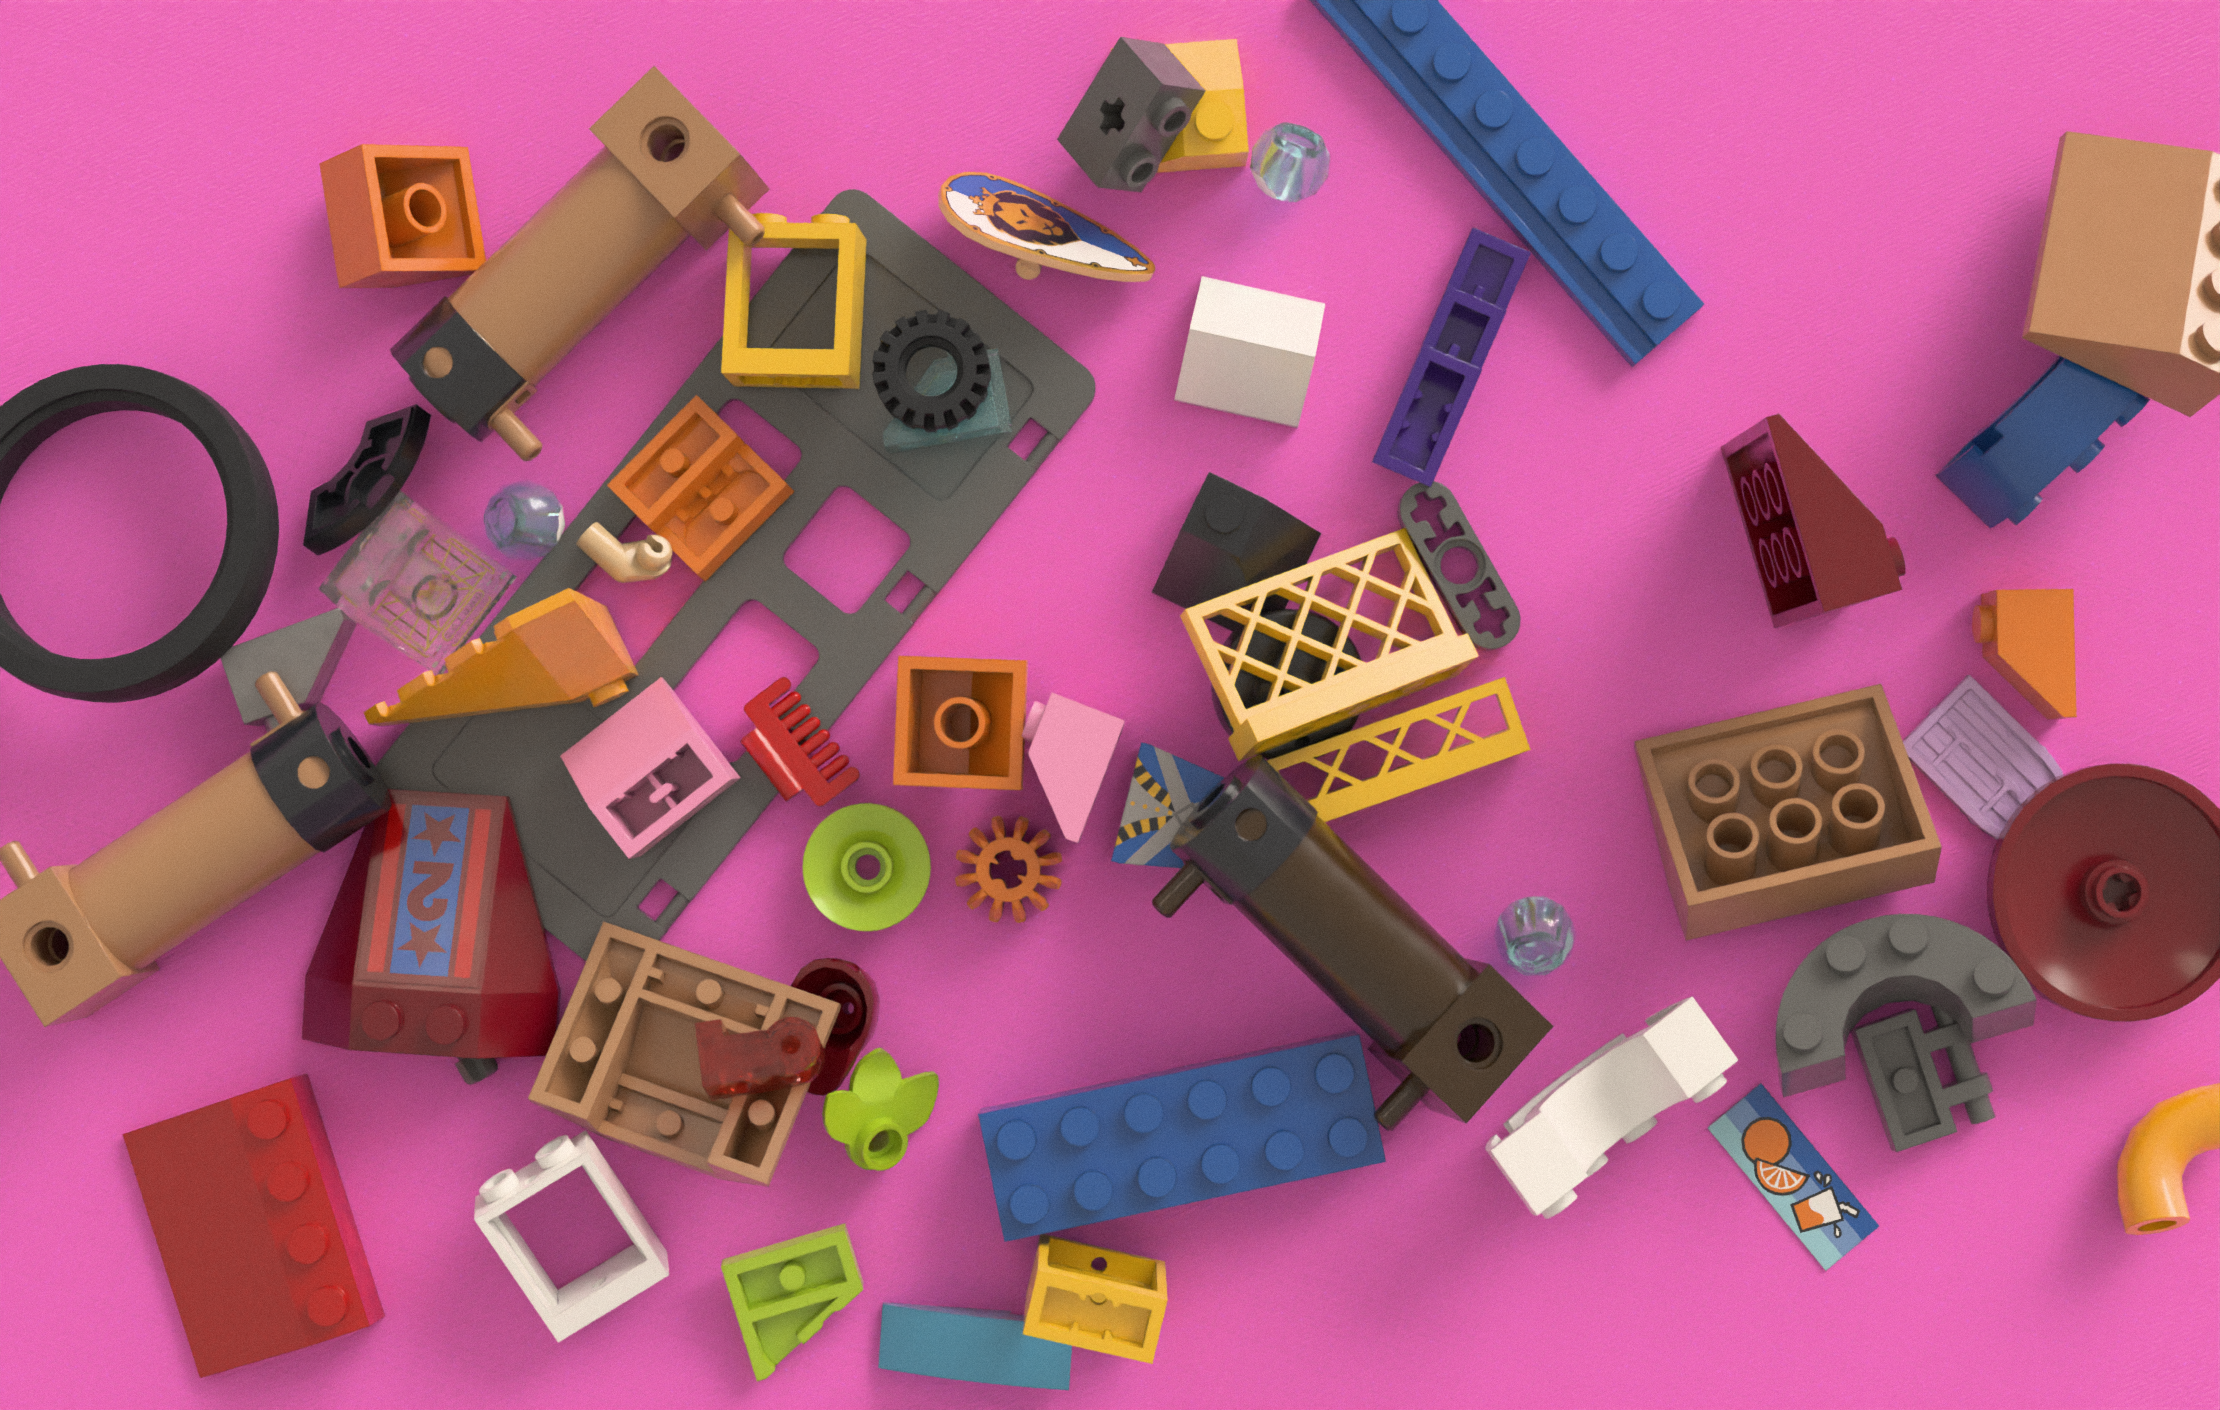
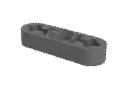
M1433 481L1431 487L1420 482L1414 484L1405 492L1399 502L1398 520L1402 529H1406L1423 566L1463 635L1468 633L1474 647L1481 650H1496L1507 645L1515 638L1519 631V610L1452 492L1441 483ZM1421 494L1428 501H1434L1438 498L1442 502L1444 508L1437 514V520L1443 531L1446 532L1455 524L1462 535L1443 541L1432 553H1430L1424 541H1429L1436 537L1431 525L1426 520L1416 524L1411 517V513L1418 507L1415 497ZM1452 548H1463L1474 556L1477 570L1471 581L1465 584H1454L1444 577L1441 571V559L1446 551ZM1485 579L1488 580L1493 591L1483 593L1480 596L1490 611H1496L1501 608L1507 618L1499 625L1503 635L1496 639L1489 631L1479 634L1475 630L1473 623L1478 621L1481 615L1474 601L1471 600L1462 608L1455 597L1472 592Z

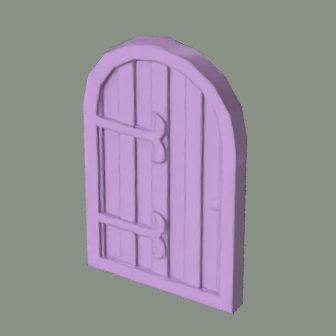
M1967 675L1936 707L1932 708L1929 714L1903 740L1909 760L1968 818L1970 823L1994 839H1998L2009 818L2033 792L2056 777L2063 775V771L2046 747L2035 740L1970 675Z

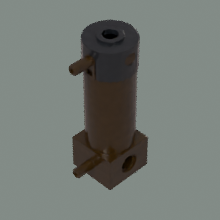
M1261 755L1248 759L1205 795L1174 835L1170 848L1183 861L1184 866L1152 899L1153 907L1165 918H1171L1202 883L1223 903L1233 904L1374 1040L1368 1050L1401 1081V1084L1374 1112V1119L1387 1131H1393L1419 1101L1423 1102L1432 1111L1467 1124L1554 1026L1490 964L1464 958L1317 815V810ZM1461 1033L1460 1040H1459V1042H1458V1044H1457L1458 1036H1459V1034Z

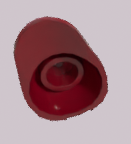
M837 958L813 960L800 969L791 984V987L832 1000L841 1005L807 1090L811 1094L821 1096L834 1092L841 1086L860 1052L864 1050L873 1037L879 1015L880 998L874 980L856 964ZM850 1003L854 1007L852 1013H850L848 1010V1005Z

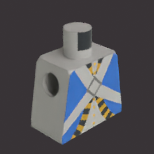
M1141 742L1111 861L1121 864L1182 868L1184 866L1183 861L1170 848L1173 837L1198 803L1224 777L1155 746Z

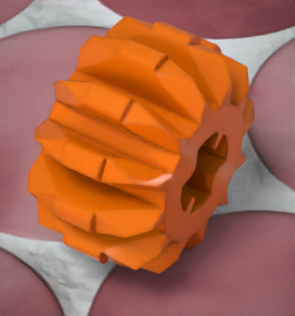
M995 816L991 819V826L996 840L991 843L978 828L974 827L969 831L972 841L983 850L980 855L968 850L960 849L957 851L956 859L963 863L976 864V873L961 874L955 877V882L958 887H965L975 882H978L982 889L973 894L967 901V905L972 910L979 907L988 895L995 899L989 911L990 921L998 922L1003 914L1004 902H1011L1015 921L1017 923L1025 922L1026 911L1021 899L1028 896L1033 905L1040 911H1045L1049 907L1046 898L1037 892L1035 887L1038 883L1050 889H1059L1061 887L1062 880L1056 876L1041 874V866L1056 865L1062 862V855L1060 852H1052L1042 857L1038 856L1035 850L1047 843L1051 837V834L1046 829L1038 832L1029 844L1023 841L1029 827L1028 818L1022 816L1018 818L1012 838L1006 837L1003 818ZM1010 850L1014 860L1024 859L1027 864L1026 876L1018 875L1022 883L1017 887L1008 888L1004 879H993L991 874L992 863L1000 864L996 856L1003 851Z

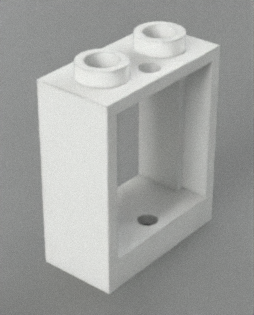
M586 1130L572 1139H569L567 1135H563L548 1142L536 1153V1160L516 1173L512 1169H506L495 1174L480 1187V1194L475 1197V1222L558 1343L669 1276L666 1249ZM582 1165L634 1244L558 1290L505 1212Z

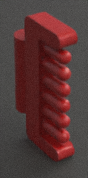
M781 677L744 705V712L756 728L744 736L740 743L786 802L805 790L816 806L823 807L858 781L860 772L857 768L850 767L831 782H827L849 764V757L844 754L840 755L818 771L817 768L839 752L840 746L836 742H831L811 758H808L809 754L829 740L830 733L828 730L822 729L799 746L798 743L819 728L820 720L817 717H811L789 733L788 730L810 714L811 708L807 704H802L782 720H779L780 716L801 700L800 693L793 691L774 706L769 707L791 689L790 680L786 677Z

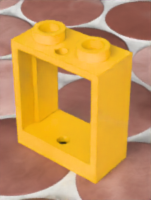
M755 213L752 215L765 227V234L757 244L752 246L745 245L729 228L721 373L734 387L859 389L867 239L857 224L849 223L850 219L848 217L837 214H816L811 217V223H790L782 215ZM752 248L839 249L834 349L747 348Z
M1040 1234L1026 1293L1023 1335L1153 1364L1168 1301L1165 1261ZM1102 1257L1106 1260L1107 1265L1103 1270H1096L1092 1267L1091 1263L1095 1258Z

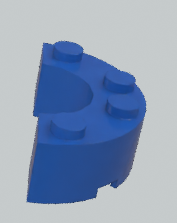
M2058 356L2020 397L1993 421L1979 430L1935 476L1989 528L1996 526L2007 518L2014 525H2017L2041 503L2043 498L2038 494L2068 466L2076 473L2084 469L2105 447L2098 437L2114 421L2120 427L2126 425L2146 406L2150 399L2068 359Z

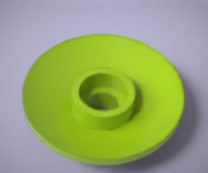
M872 803L854 804L830 814L816 827L805 848L802 866L803 878L810 899L829 920L851 930L877 931L901 922L917 908L929 885L931 859L923 835L905 815L884 805ZM867 854L875 856L880 862V872L871 880L862 878L856 869L858 860Z

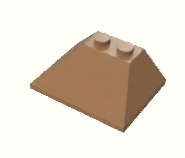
M603 921L528 1100L608 1140L720 1180L769 1187L841 1005L832 1000ZM786 1019H789V1020L785 1021L782 1025H780L781 1023H779V1022L784 1021V1020H786ZM790 1024H802L813 1030L810 1033L806 1029L789 1030L790 1032H784L771 1044H769L766 1036L760 1034L762 1033L761 1031H765L769 1037H772L780 1028ZM747 1039H753V1040H749V1041H747V1042H748L749 1044H755V1043H761V1042H765V1043L756 1044V1045H750V1046H754V1047H749L748 1044L745 1043L744 1041H746Z

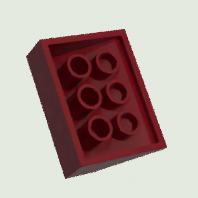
M1780 414L1764 418L1720 447L1774 628L1837 611L1902 590L1899 577L1905 575L1906 568L1904 557L1896 538H1887L1883 524Z

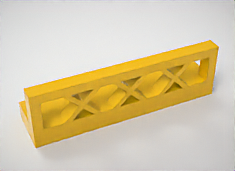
M1502 677L1266 761L1278 773L1281 769L1301 762H1306L1326 772L1327 775L1317 796L1306 800L1317 810V815L1324 822L1531 749L1506 678ZM1495 694L1507 729L1481 738L1460 727L1471 702ZM1459 707L1452 723L1436 716ZM1426 719L1448 730L1437 754L1420 759L1399 749L1410 724ZM1399 728L1392 744L1374 737ZM1456 734L1471 741L1449 749ZM1365 740L1388 751L1377 775L1358 780L1338 770L1349 746ZM1338 750L1331 766L1314 759L1315 757ZM1395 755L1410 762L1389 770ZM1334 777L1349 783V785L1328 792Z

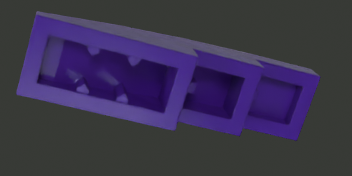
M1472 227L1372 460L1373 463L1429 487L1432 486L1481 374L1482 366L1507 312L1506 309L1529 259L1530 251Z

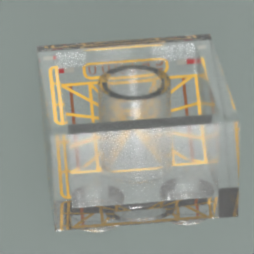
M400 490L384 511L360 533L318 589L349 618L437 675L443 674L447 669L444 658L467 643L517 576L440 517Z

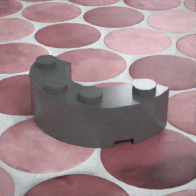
M1921 914L1884 915L1852 924L1836 932L1811 951L1798 966L1783 993L1776 1021L1777 1069L1783 1098L1846 1080L1845 1046L1849 1033L1865 1014L1887 1003L1915 1001L1937 1007L1958 1022L1969 1042L1974 1043L2033 1026L2037 999L2027 979L2013 960L1992 941L1964 925L1947 919Z

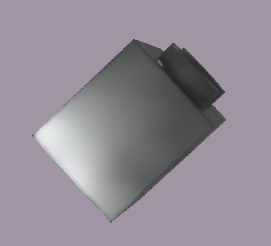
M1120 37L1057 140L1098 188L1142 192L1146 184L1157 173L1160 162L1179 132L1189 123L1193 110L1206 90L1164 43Z

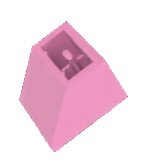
M660 677L560 756L588 807L628 859L641 857L741 778L663 677Z

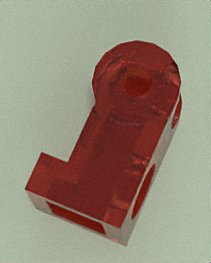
M786 1017L777 1020L768 1030L729 1035L721 1019L695 1023L702 1087L711 1101L801 1086L812 1082L821 1073L825 1065L826 1053L816 1029L808 1021L799 1017Z

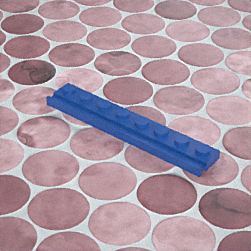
M1310 0L1631 367L1635 366L1705 305L1438 0Z

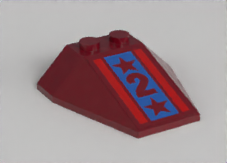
M387 789L392 807L389 811L364 827L305 975L302 1039L354 1051L476 1059L546 1056L559 1026L561 990L509 796Z

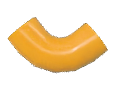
M2220 1083L2193 1088L2157 1103L2131 1129L2117 1163L2118 1205L2125 1233L2131 1235L2161 1233L2189 1223L2190 1217L2183 1192L2182 1175L2186 1165L2195 1156L2207 1151L2220 1149Z

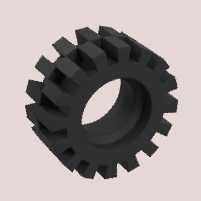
M927 310L916 311V316L906 319L905 316L895 321L896 326L890 332L886 330L881 336V344L878 351L874 350L872 359L874 364V372H872L873 383L887 411L894 418L902 421L905 426L914 430L915 428L925 429V432L937 433V429L948 428L949 431L959 427L958 423L964 419L970 420L977 413L976 409L980 403L984 404L988 395V385L991 382L988 353L979 334L975 333L970 328L969 323L959 317L957 320L951 317L949 312L938 310L937 314H928ZM928 347H937L947 351L957 364V377L954 384L948 391L937 396H925L916 392L908 383L906 375L907 366L912 356L916 352Z

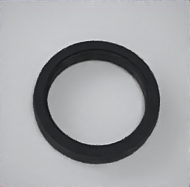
M98 364L59 372L23 389L0 406V503L19 467L43 441L73 422L104 412L119 410L143 411L165 416L181 423L202 443L219 473L226 500L227 529L223 554L217 572L208 590L192 612L176 628L150 645L128 654L102 659H78L52 653L24 632L7 609L0 594V667L23 683L43 692L63 698L102 703L135 701L159 695L197 677L217 662L245 632L256 615L274 571L279 539L278 505L273 482L259 449L242 426L223 406L195 386L162 372L124 364Z

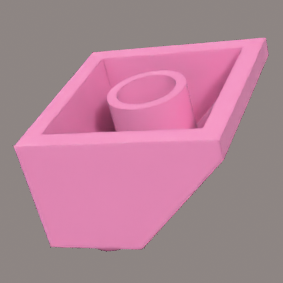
M1051 693L1047 705L1034 702L1022 737L1032 743L1028 755L1065 838L1079 843L1123 730L1125 720Z

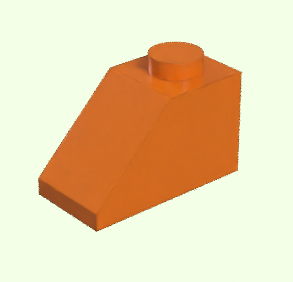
M2074 589L1994 590L1981 594V605H1975L1973 609L1972 632L1974 641L1982 643V657L2047 720L2077 717Z

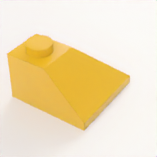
M1237 39L1165 44L1206 92L1193 110L1189 123L1179 132L1160 162L1157 173L1246 166L1249 147L1244 86Z

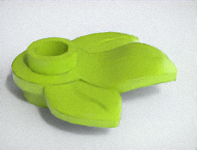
M876 1048L856 1064L850 1077L849 1091H834L826 1095L822 1111L824 1127L831 1138L845 1144L848 1157L860 1168L876 1171L890 1169L903 1158L908 1146L907 1135L916 1131L928 1121L937 1098L939 1087L938 1075L933 1071L902 1079L901 1072L892 1056L883 1048Z

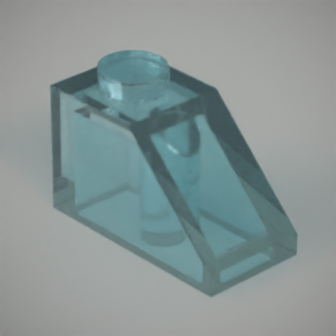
M998 348L986 350L991 369V382L988 385V395L984 404L980 403L976 409L977 413L970 420L964 419L958 423L959 427L949 431L948 428L937 429V433H929L921 428L911 429L905 426L898 418H893L882 434L884 447L888 454L1013 432ZM948 352V357L935 359L914 388L916 392L925 396H937L945 393L952 387L957 377V364Z

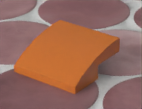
M697 395L607 484L653 532L667 539L671 544L672 550L705 582L795 492Z

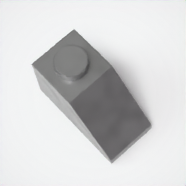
M340 607L235 645L221 657L244 724L253 726L265 724L267 732L280 725L255 687V681L270 671L278 673L301 711L321 701L357 625L353 611Z

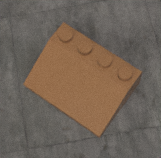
M2066 131L2059 138L2022 338L2188 417L2193 416L2220 395V154L2209 150Z
M1882 684L1634 741V749L1667 884L1686 941L1935 882L1942 846Z

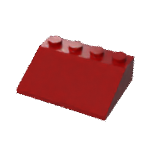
M308 1073L122 1134L200 1378L309 1347L369 1327L385 1317Z

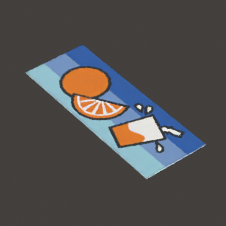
M1761 1083L1708 1127L1709 1131L1825 1271L1879 1227L1868 1211Z

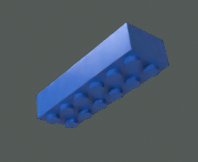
M1354 1030L981 1108L978 1113L1004 1242L1386 1162L1378 1122L1374 1119L1375 1107L1360 1035Z

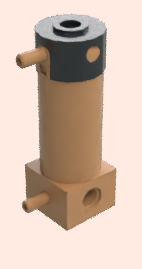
M655 66L589 128L605 146L449 297L445 296L390 349L393 357L408 373L411 383L444 417L454 424L457 423L480 442H483L495 430L523 461H531L536 458L542 450V443L514 413L538 391L536 385L692 235L707 251L729 228L747 246L757 244L765 234V227L748 210L770 188L744 157Z
M270 671L255 681V687L280 725L251 743L248 753L81 863L50 866L39 873L20 842L12 841L0 848V862L17 887V889L0 899V958L44 1027L87 1018L160 970L155 962L157 958L320 851L325 853L389 811L392 807L391 799L380 773L356 736L339 716L328 706L320 702L306 711H301L278 673Z

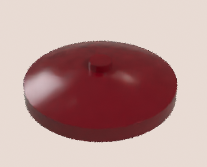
M2103 764L2080 768L2056 777L2033 792L2015 810L2001 831L1992 853L1987 878V904L1993 932L2000 949L2018 966L2032 990L2054 1005L2074 1014L2107 1021L2131 1022L2163 1016L2178 1010L2205 993L2220 978V809L2204 793L2185 780L2160 769L2136 764Z

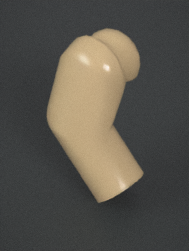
M598 522L592 524L576 543L606 573L621 583L656 579L668 571L672 562V547L664 537L648 535L646 540L621 543Z

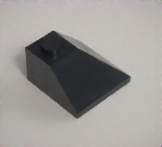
M1209 472L1178 534L1152 593L1184 609L1196 606L1306 565L1321 533L1267 499ZM1277 594L1270 595L1265 598L1260 613L1274 609H1285L1289 599ZM1253 602L1241 606V608L1250 611ZM1221 614L1207 619L1232 632L1241 625V623Z

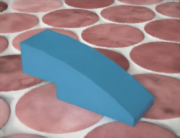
M883 1302L878 1368L979 1383L1069 1390L1072 1346L1023 1335L1024 1315L1010 1314L1011 1311Z

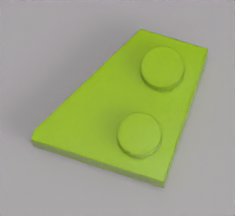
M845 1223L722 1259L721 1269L757 1381L768 1378L782 1359L801 1342L805 1344L822 1328L823 1322L835 1311H841L863 1290L864 1282Z

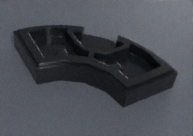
M416 404L366 422L360 444L348 463L330 481L311 491L303 546L318 556L329 552L355 537L384 511L403 487L419 458L430 424L431 415Z

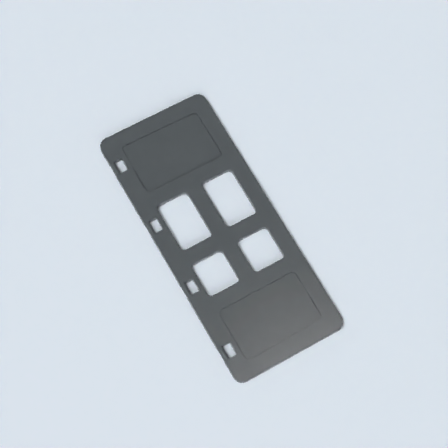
M850 189L839 193L821 213L848 217L850 219L849 223H856L867 239L860 388L734 387L721 373L722 336L564 531L559 542L557 543L556 541L479 637L483 644L497 641L493 633L495 631L493 626L506 617L565 589L570 588L574 591L579 589L598 565L576 545L581 535L592 524L598 522L618 540L637 517L607 484L696 395L717 415L721 413L728 403L741 401L800 448L801 460L784 480L795 492L706 582L703 581L635 665L639 675L625 682L629 691L597 707H593L591 700L587 699L580 703L409 723L376 765L387 789L509 796L543 926L585 961H587L603 921L660 941L779 792L746 750L739 760L729 762L741 777L737 782L641 857L628 859L588 807L560 756L660 677H663L671 689L675 691L741 607L751 600L762 603L812 643L819 652L817 663L794 690L800 693V702L780 716L779 720H782L800 705L807 704L811 708L810 714L791 729L794 731L811 717L819 718L820 726L798 743L799 746L820 730L826 729L829 731L912 628L936 595L945 587L1034 476L1058 443L1062 441L1091 405L1095 397V381L1086 367L863 191ZM793 248L749 302L747 348L834 349L839 249ZM927 310L928 314H937L938 310L949 312L950 316L957 320L959 317L969 323L970 328L975 333L979 334L988 353L991 382L988 385V395L984 404L980 403L976 409L977 413L970 420L964 419L958 423L959 427L949 431L948 428L937 429V433L925 432V429L915 428L914 430L905 426L902 421L894 418L887 411L873 383L872 372H874V364L872 359L874 350L878 351L881 344V336L886 330L890 332L896 326L895 321L903 316L906 319L916 316V311ZM924 348L916 352L908 363L906 371L908 383L916 392L925 396L943 394L952 387L956 380L957 364L954 358L941 348ZM1032 419L1045 429L1047 433L1029 456L1023 460L1008 446L1028 421ZM841 487L852 489L910 537L908 550L863 606L852 614L841 611L791 571L784 561L787 550L832 494ZM909 571L925 585L901 614L887 603L885 599ZM663 879L678 893L658 918L654 920L642 911L639 906L657 883Z

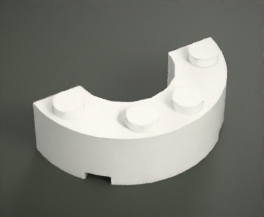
M1693 997L1674 1003L1648 1017L1645 1022L1649 1027L1628 1038L1622 1033L1553 1081L1513 1114L1503 1124L1509 1132L1508 1136L1501 1140L1495 1134L1489 1139L1485 1150L1531 1214L1538 1216L1542 1213L1545 1219L1555 1216L1577 1198L1573 1188L1607 1163L1609 1159L1604 1152L1618 1140L1623 1138L1626 1144L1635 1141L1657 1124L1658 1121L1654 1116L1659 1112L1689 1098H1692L1695 1103L1701 1102L1726 1084L1727 1080L1722 1073L1735 1064L1738 1059Z

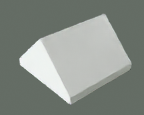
M1202 276L1174 401L1298 428L1316 356L1325 303Z

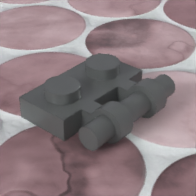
M1931 1006L1937 1026L1925 1031L1922 1029L1915 1009H1907L1854 1027L1851 1030L1891 1150L1895 1152L1956 1133L1957 1129L1949 1107L1964 1103L1971 1124H1978L1995 1118L1988 1096L1993 1091L1987 1072H1980L1972 1046L1958 1022L1934 1006ZM1945 1048L1956 1080L1942 1086L1930 1052Z

